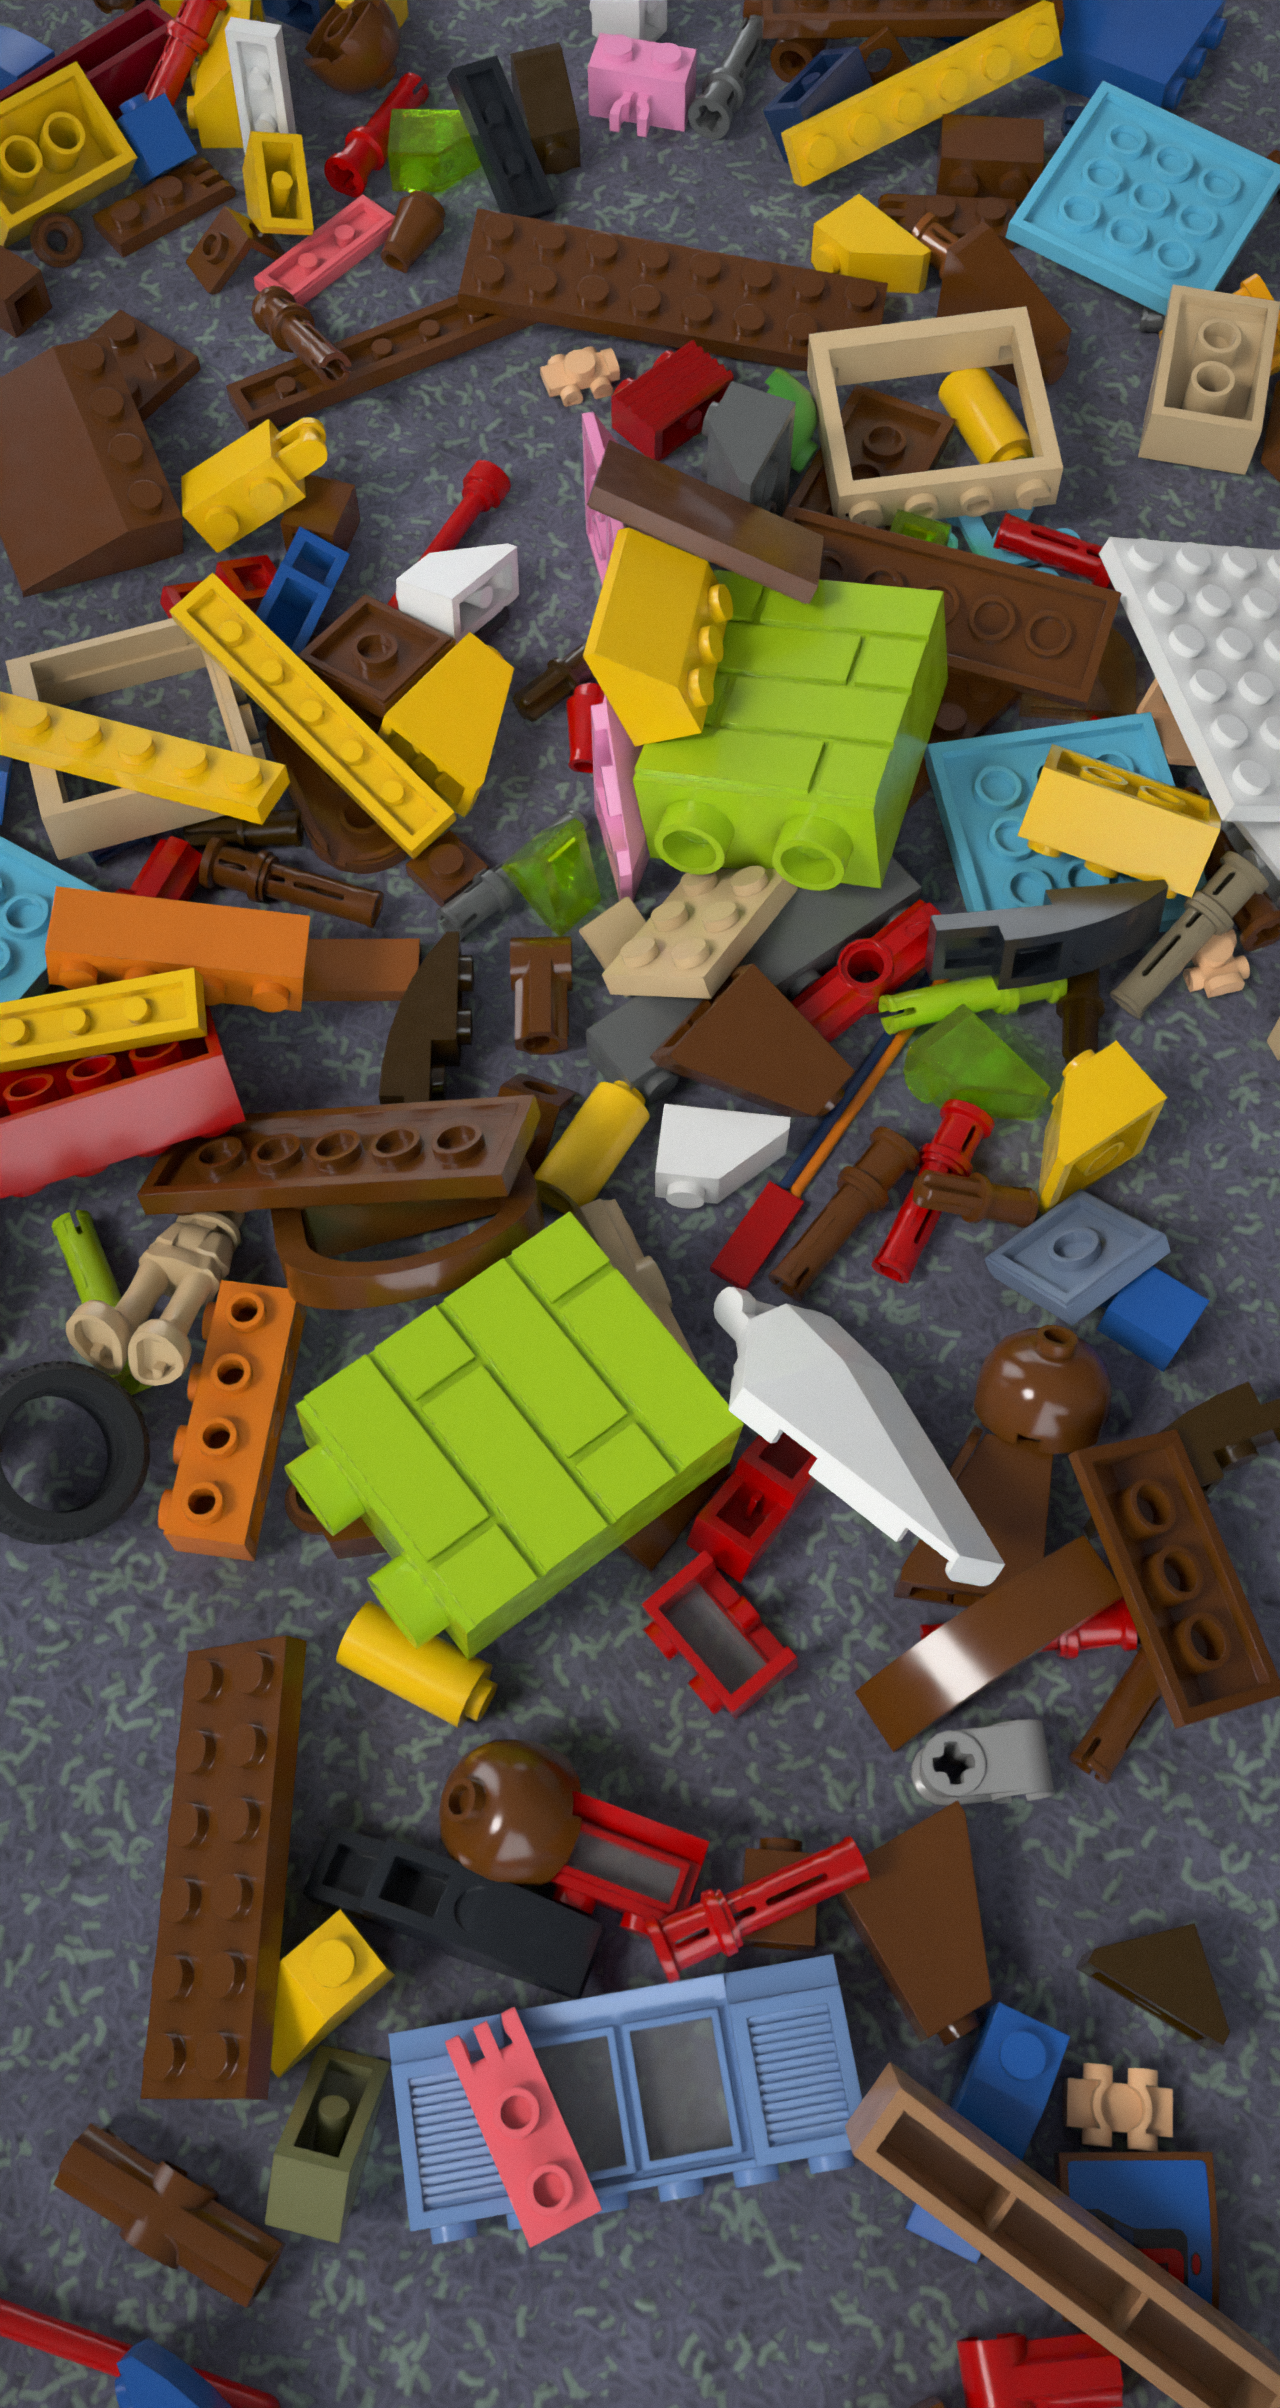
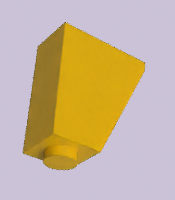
M471 632L460 640L384 715L378 736L452 810L463 817H466L472 810L483 786L514 672V667L506 662L495 648L484 644Z

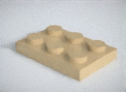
M749 866L743 869H719L714 873L705 875L685 873L677 887L660 906L653 910L648 921L621 948L620 954L603 972L602 976L609 993L612 995L711 999L796 893L798 887L783 879L775 869H764L762 866Z

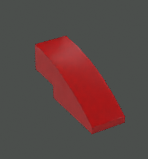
M785 1432L782 1433L776 1443H769L761 1435H758L739 1458L732 1475L697 1515L686 1545L699 1554L706 1550L718 1568L741 1583L816 1483L817 1479L808 1472L817 1460V1457Z

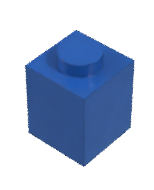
M143 92L119 106L123 115L115 123L137 156L133 169L143 185L186 163L197 154L165 93L149 100L146 93Z
M1151 1266L1099 1305L1106 1312L1096 1330L1164 1372L1210 1301L1155 1266Z

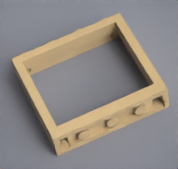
M1027 306L809 334L807 374L811 395L817 407V428L834 517L876 528L903 523L923 524L935 519L958 516L978 517L990 512L1021 508L1032 510V507L1056 504L1063 465ZM1006 364L1014 365L1034 458L853 481L835 386Z
M173 618L5 661L13 695L55 706L207 667L232 751L266 760L262 743L252 745L249 743L250 740L259 738L250 705H237L238 702L247 700L245 691ZM29 763L41 819L58 860L224 816L223 814L126 788L69 802L62 771Z

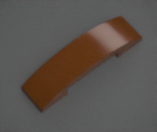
M1082 1535L1013 1577L939 1627L857 1689L855 1694L891 1750L896 1752L951 1715L952 1710L1044 1647L1065 1633L1070 1634L1120 1600L1123 1594L1113 1574L1086 1536Z

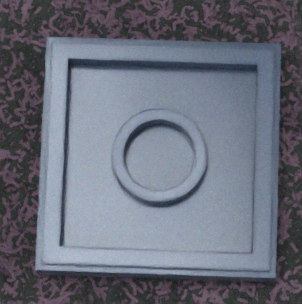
M1078 1189L989 1254L984 1260L988 1271L995 1279L1073 1326L1169 1254L1171 1250L1166 1234L1090 1193Z

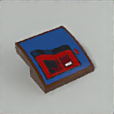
M1212 2152L1054 2153L1056 2188L1219 2311V2238ZM1061 2314L1062 2322H1071Z

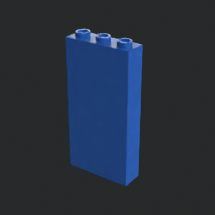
M1063 0L1065 19L1062 34L1060 35L1063 56L1027 74L1090 99L1102 81H1105L1164 110L1167 108L1175 110L1183 97L1187 79H1197L1205 63L1208 48L1215 51L1224 36L1228 20L1222 17L1226 0ZM952 36L937 39L955 45L971 36Z

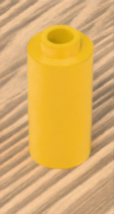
M985 367L953 371L945 378L938 392L939 400L949 416L955 418L957 429L980 464L1026 459L1034 456L1028 433Z
M615 1081L614 1083L600 1082L597 1084L534 1175L539 1198L542 1202L564 1214L570 1211L574 1215L581 1206L594 1201L649 1120V1112L644 1106L645 1098L635 1087L630 1089L623 1081Z
M372 1601L366 1602L353 1618L343 1636L336 1656V1662L341 1666L457 1728H461L468 1718L476 1722L481 1720L491 1704L498 1686L497 1683L489 1680L492 1664L476 1656L468 1660L459 1647L437 1635L416 1649L400 1631L384 1607Z

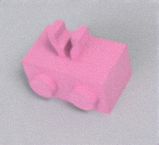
M600 33L588 64L589 115L608 118L610 131L619 132L624 121L637 123V136L647 137L649 126L684 132L688 122V109L694 98H696L697 49L681 47L673 43H658L634 39L620 34Z

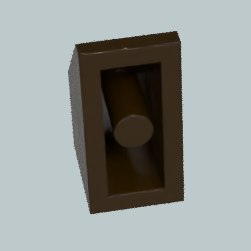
M557 42L511 53L513 96L544 174H561L569 169L581 167L579 123L560 43Z

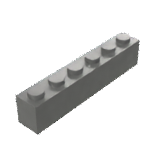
M891 856L881 889L843 883L822 891L799 888L737 967L754 963L790 1002L838 965L840 953L848 944L860 939H870L918 901L922 887ZM634 997L586 1029L587 1057L609 1083L623 1081L630 1089L635 1087L649 1102H656L664 1098L674 1089L678 1082V1077L681 1075L658 1067L649 1057L703 998Z

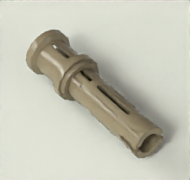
M1232 851L1224 853L1220 858L1222 866L1200 891H1194L1192 898L1185 897L1184 908L1186 911L1148 951L1146 956L1120 985L1109 993L1115 1003L1134 1018L1140 1019L1146 1009L1172 980L1181 973L1183 968L1214 934L1221 936L1223 933L1230 931L1234 926L1232 918L1254 893L1263 894L1269 887L1265 876L1247 859Z

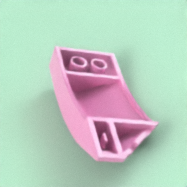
M588 412L582 414L586 532L601 585H603L618 530L629 527L657 540L660 539L597 512L587 505L608 441L612 440L617 443L595 413ZM604 695L603 703L591 705L594 807L619 901L625 897H630L633 902L650 858L633 784L634 768L644 745L634 746L606 695Z

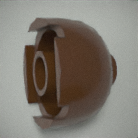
M354 0L344 10L335 3L317 24L307 41L305 49L312 58H303L304 64L327 86L347 95L367 92L373 87L382 89L392 80L397 71V66L394 62L400 50L401 36L396 16L385 0Z
M1058 1325L1028 1328L1005 1336L986 1356L978 1375L974 1411L986 1428L1005 1441L1016 1445L1018 1434L1027 1438L1040 1440L1038 1448L1040 1452L1051 1454L1073 1453L1076 1450L1096 1445L1101 1438L1103 1427L1108 1422L1111 1410V1378L1107 1365L1098 1352L1087 1342L1079 1338L1073 1331Z
M495 1739L466 1753L451 1770L441 1794L438 1814L440 1835L450 1857L454 1861L460 1862L465 1868L489 1880L510 1882L521 1888L526 1885L539 1887L551 1881L568 1861L580 1834L582 1817L572 1815L574 1803L572 1790L581 1792L579 1777L565 1755L551 1746L531 1740Z

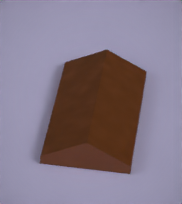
M1177 1429L1076 1450L1069 1454V1460L1175 1729L1201 1723L1280 1696V1678Z

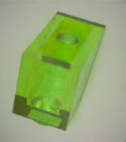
M392 109L388 142L392 191L410 193L415 190L443 192L482 166L460 110Z
M964 1003L909 1045L903 1068L905 1082L909 1090L921 1102L928 1104L932 1101L941 1109L945 1101L959 1099L978 1106L987 1112L991 1118L1033 1121L1042 1113L1051 1089Z

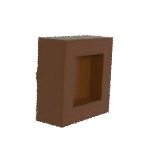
M451 830L428 846L415 859L412 858L405 864L407 875L440 907L453 900L473 884V876L483 868H486L487 871L489 870V866Z

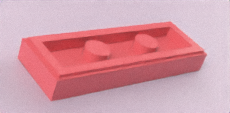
M362 194L316 229L313 235H308L253 277L255 288L260 292L266 287H283L293 295L297 303L301 305L306 304L386 242L394 215Z

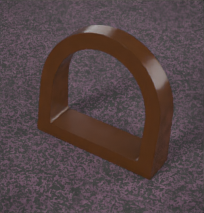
M526 1157L523 1159L509 1196L495 1197L488 1200L463 1198L433 1200L427 1203L406 1201L372 1203L366 1206H353L351 1204L313 1206L301 1210L293 1208L270 1209L275 1246L289 1294L296 1302L319 1309L346 1310L386 1306L429 1297L461 1287L500 1259L510 1256L513 1250L546 1228L536 1181ZM496 1214L489 1222L469 1235L420 1254L373 1262H347L327 1258Z

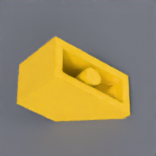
M250 131L242 167L248 216L261 233L313 235L314 226L302 134Z
M857 194L814 223L811 263H813L816 270L888 283L887 292L918 294L926 289L931 250L862 195Z
M341 1909L279 1962L270 2067L278 2078L282 2077L395 1976L351 1918Z

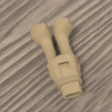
M215 1211L196 1212L185 1216L178 1215L176 1222L161 1233L155 1242L149 1246V1249L139 1258L140 1266L128 1290L115 1307L98 1300H89L77 1307L66 1323V1335L70 1344L85 1360L97 1369L110 1375L119 1374L128 1360L133 1377L144 1385L158 1386L168 1384L182 1376L187 1368L192 1352L191 1343L187 1335L201 1306L207 1305L209 1301L213 1302L219 1290L221 1280L229 1274L233 1253L241 1242L239 1228L245 1220V1213ZM162 1295L170 1297L171 1299L159 1319L148 1320Z

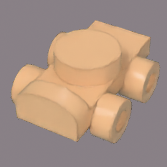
M589 346L573 350L566 356L563 354L552 356L547 365L540 367V375L549 397L560 395L564 406L568 407L580 404L583 401L582 389L590 388L595 399L611 396L613 393L611 382L620 380V368L612 348L597 352L596 348Z
M1233 927L1228 933H1223L1221 936L1214 934L1192 958L1195 967L1187 968L1183 972V978L1189 992L1204 988L1207 997L1211 998L1243 989L1245 985L1244 979L1249 978L1250 968L1244 955L1237 957L1232 955L1237 944Z
M1083 2063V2079H1064L1063 2125L1064 2127L1082 2128L1083 2145L1112 2147V2132L1127 2133V2149L1158 2152V2137L1173 2138V2089L1158 2087L1157 2070L1128 2068V2084L1113 2083V2066Z

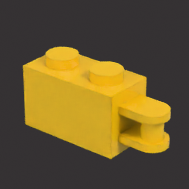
M305 417L280 432L269 419L181 476L182 516L217 553H220L306 497L305 477L323 466L327 460L328 452L325 443L326 430L324 425L315 418Z

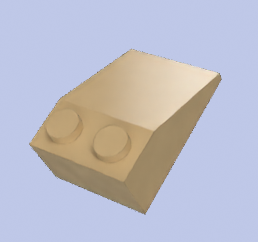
M1172 285L1145 412L1138 457L1242 475L1246 474L1262 432L1280 308L1279 301Z

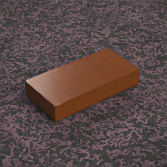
M420 938L309 939L302 1001H401L411 979L421 965L422 948Z

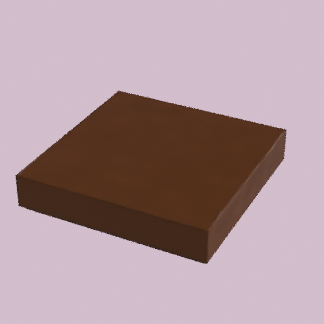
M364 594L297 656L337 696L383 719L384 715L456 645V640Z

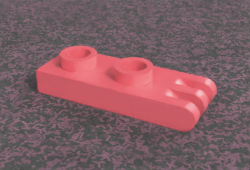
M514 2006L501 2013L504 2030L512 2040V2044L499 2049L487 2020L473 2027L485 2056L484 2058L471 2063L467 2045L459 2035L445 2041V2044L531 2248L603 2209Z

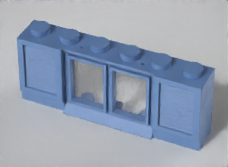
M833 1954L517 2010L603 2209L596 2214L630 2208L627 2191L658 2186L660 2202L705 2194L703 2177L733 2172L735 2188L780 2180L778 2163L808 2158L810 2174L855 2166L845 2125L862 2102V2096ZM501 2013L388 2034L410 2232L430 2228L432 2245L477 2237L476 2219L506 2214L508 2231L522 2228L445 2044V2041L459 2035L467 2045L471 2063L484 2058L485 2056L473 2027L486 2020L499 2049L512 2044V2040L504 2030Z

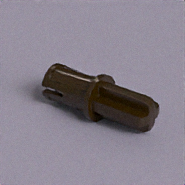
M587 640L562 659L553 657L547 663L546 671L514 694L513 703L517 708L518 714L524 720L537 721L567 697L573 696L574 689L578 685L588 683L595 677L583 657Z
M299 808L273 810L262 825L224 815L183 826L184 839L194 849H205L213 836L226 838L229 846L240 847V849L250 851L251 847L295 845V847H301L304 840V829L301 822L302 813L299 811Z
M1100 968L1067 978V994L1059 998L1056 1003V1014L1062 1019V1055L1067 1065L1086 1050L1092 1049L1095 1054L1098 1053V1019L1105 1013V1002L1100 997L1099 990Z

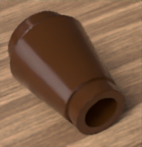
M419 190L412 191L409 196L400 199L384 244V249L381 252V259L388 267L406 273L410 266L443 233V221L446 213L438 200L430 194Z

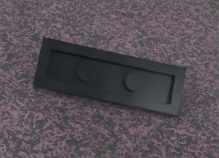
M498 56L452 68L446 78L500 212L534 219L553 213L557 208L556 202Z

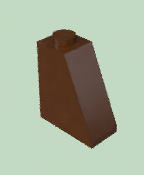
M982 221L947 249L936 318L1027 306L1043 381L1048 385L1058 381L1069 362V357L1066 354L1072 330L994 230ZM1013 364L988 367L1018 388Z
M754 963L736 967L711 999L703 998L649 1057L658 1067L792 1118L815 1117L816 1115L821 1117L827 1114L841 1101L845 1095V1090L842 1086L855 1072Z
M986 1434L955 1483L998 1551L1005 1566L997 1578L987 1586L955 1582L948 1578L945 1571L949 1560L920 1539L899 1573L895 1583L894 1597L968 1608L1013 1577L1042 1560L1045 1550L1053 1454L1038 1451L1040 1442L1018 1434L1016 1445L1001 1439L997 1435Z
M958 1800L863 1856L870 1875V1881L864 1884L861 1882L836 1894L837 1899L920 2043L937 2033L944 2047L981 2025L982 2021L975 2009L992 1999L966 1814Z

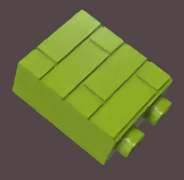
M714 570L719 584H725L731 594L733 616L731 620L727 621L723 639L724 655L722 661L718 662L713 682L714 699L712 704L708 705L702 733L644 744L634 768L633 784L650 858L663 859L666 863L680 871L696 875L711 874L721 867L743 869L749 866H762L764 869H775L783 879L797 887L814 891L828 890L840 883L881 889L948 681L944 591L819 580L818 588L810 604H804L735 572Z
M569 1211L513 1250L510 1256L500 1259L444 1298V1302L437 1307L434 1305L374 1347V1351L368 1355L364 1354L305 1395L304 1399L295 1406L305 1442L310 1449L288 1463L284 1468L305 1503L332 1536L361 1517L393 1560L368 1577L367 1581L388 1615L409 1642L418 1649L445 1629L465 1657L470 1660L730 1463L744 1423L728 1410V1403L619 1270L611 1265L610 1259Z

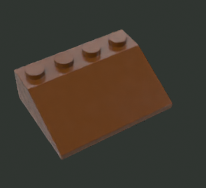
M106 334L53 346L0 377V539L23 597L142 567L184 553L182 516Z

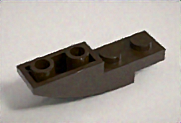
M447 931L428 953L411 979L398 1006L388 1034L382 1061L379 1086L381 1105L446 1100V1066H460L461 1045H472V1009L462 1008V992L474 991L473 955L462 954L459 931Z
M1249 1381L1215 1395L1187 1411L1159 1432L1177 1429L1208 1505L1211 1503L1208 1495L1224 1478L1223 1472L1234 1470L1256 1459L1259 1456L1257 1451L1259 1447L1278 1441L1280 1444V1398L1261 1405ZM1090 1516L1083 1527L1088 1540L1099 1537L1093 1518Z

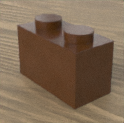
M943 114L937 151L936 195L980 198L996 197L1016 199V202L1024 201L1043 170L1044 119Z

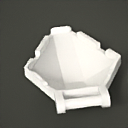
M736 1287L723 1289L715 1300L714 1316L720 1326L736 1341L738 1359L733 1366L734 1376L731 1381L728 1410L769 1443H776L782 1433L785 1432L817 1457V1460L808 1472L811 1476L894 1541L902 1540L908 1530L913 1532L949 1560L945 1571L950 1580L977 1586L991 1584L997 1578L1005 1563L889 1373L831 1316L787 1303L777 1307L756 1301L748 1291Z

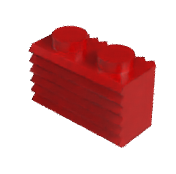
M694 340L689 341L675 352L672 350L665 351L657 358L651 369L636 379L627 378L617 386L611 396L612 428L642 454L659 462L702 431L704 418L710 404L713 401L720 403L731 381L734 382V376L731 370H726L724 364L719 365L716 358L712 359L709 352L705 353L702 346L697 347Z

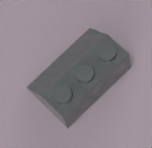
M731 381L720 403L713 401L710 404L703 422L702 434L708 437V449L703 458L701 476L707 478V484L781 517L788 501L796 402ZM719 566L720 570L730 571L726 568Z

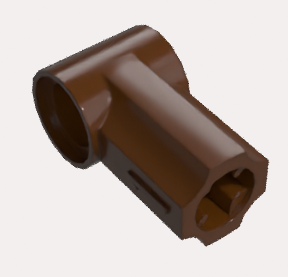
M572 936L510 938L511 990L515 991L516 1050L524 1051L530 1055H555V1053L561 1050L568 1049V991L573 990L571 971L573 969Z

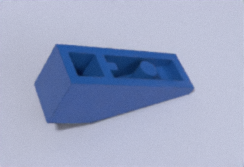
M1000 2002L987 2008L950 2107L1022 2161L1045 2109L1071 2036ZM914 2202L904 2227L905 2229L977 2264L981 2252Z

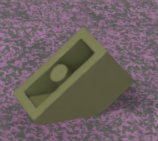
M324 2045L319 2046L273 2154L265 2225L339 2244L359 2191L391 2062Z

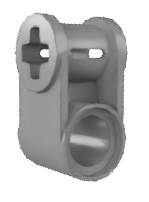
M1040 1720L1007 1721L981 1728L948 1730L938 1733L916 1754L911 1765V1779L915 1790L924 1800L934 1805L948 1806L957 1800L960 1805L990 1801L995 1804L1012 1803L1011 1796L1026 1794L1027 1801L1039 1800L1055 1795L1043 1723ZM944 1753H946L949 1764L961 1765L963 1771L952 1784H950L947 1773L935 1772L933 1765Z

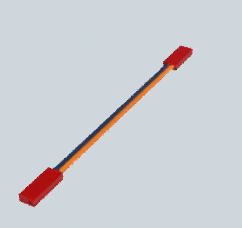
M1095 715L1091 718V720L1101 719ZM926 971L914 990L946 983L950 979L930 980ZM904 1009L899 1010L897 1014L903 1013ZM917 1027L898 1031L892 1035L884 1031L844 1089L845 1095L841 1101L825 1116L782 1180L777 1184L771 1181L768 1182L711 1264L710 1272L739 1289L747 1290L803 1208L802 1193Z

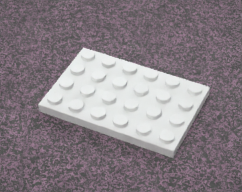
M1109 537L1099 556L1115 590L1122 593L1120 601L1221 820L1280 822V549L1269 550L1240 546L1196 544L1193 542L1157 541L1144 538Z

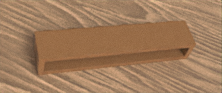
M892 2062L887 2064L845 2125L852 2153L856 2158L1183 2408H1280V2362L1270 2349Z

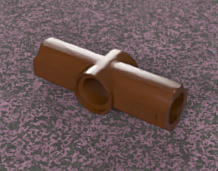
M90 2123L85 2131L73 2142L62 2160L53 2185L122 2228L119 2233L122 2239L143 2254L172 2269H178L180 2265L203 2280L212 2289L233 2299L234 2303H239L245 2308L251 2307L279 2262L286 2243L217 2200L220 2194L205 2182L200 2186L186 2178L188 2172L181 2167L163 2159L158 2163L139 2151L133 2144L125 2142L109 2129L103 2128L96 2123Z

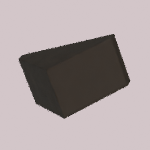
M1195 1923L1095 1948L1082 1955L1076 1966L1077 1970L1207 2050L1224 2046L1230 2034Z

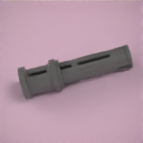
M751 15L749 17L750 20L747 17L744 18L720 67L713 69L707 74L702 83V94L694 98L688 109L690 125L702 137L720 139L726 135L732 124L731 113L738 110L745 99L746 89L744 83L758 60L760 52L769 40V38L763 39L761 16Z

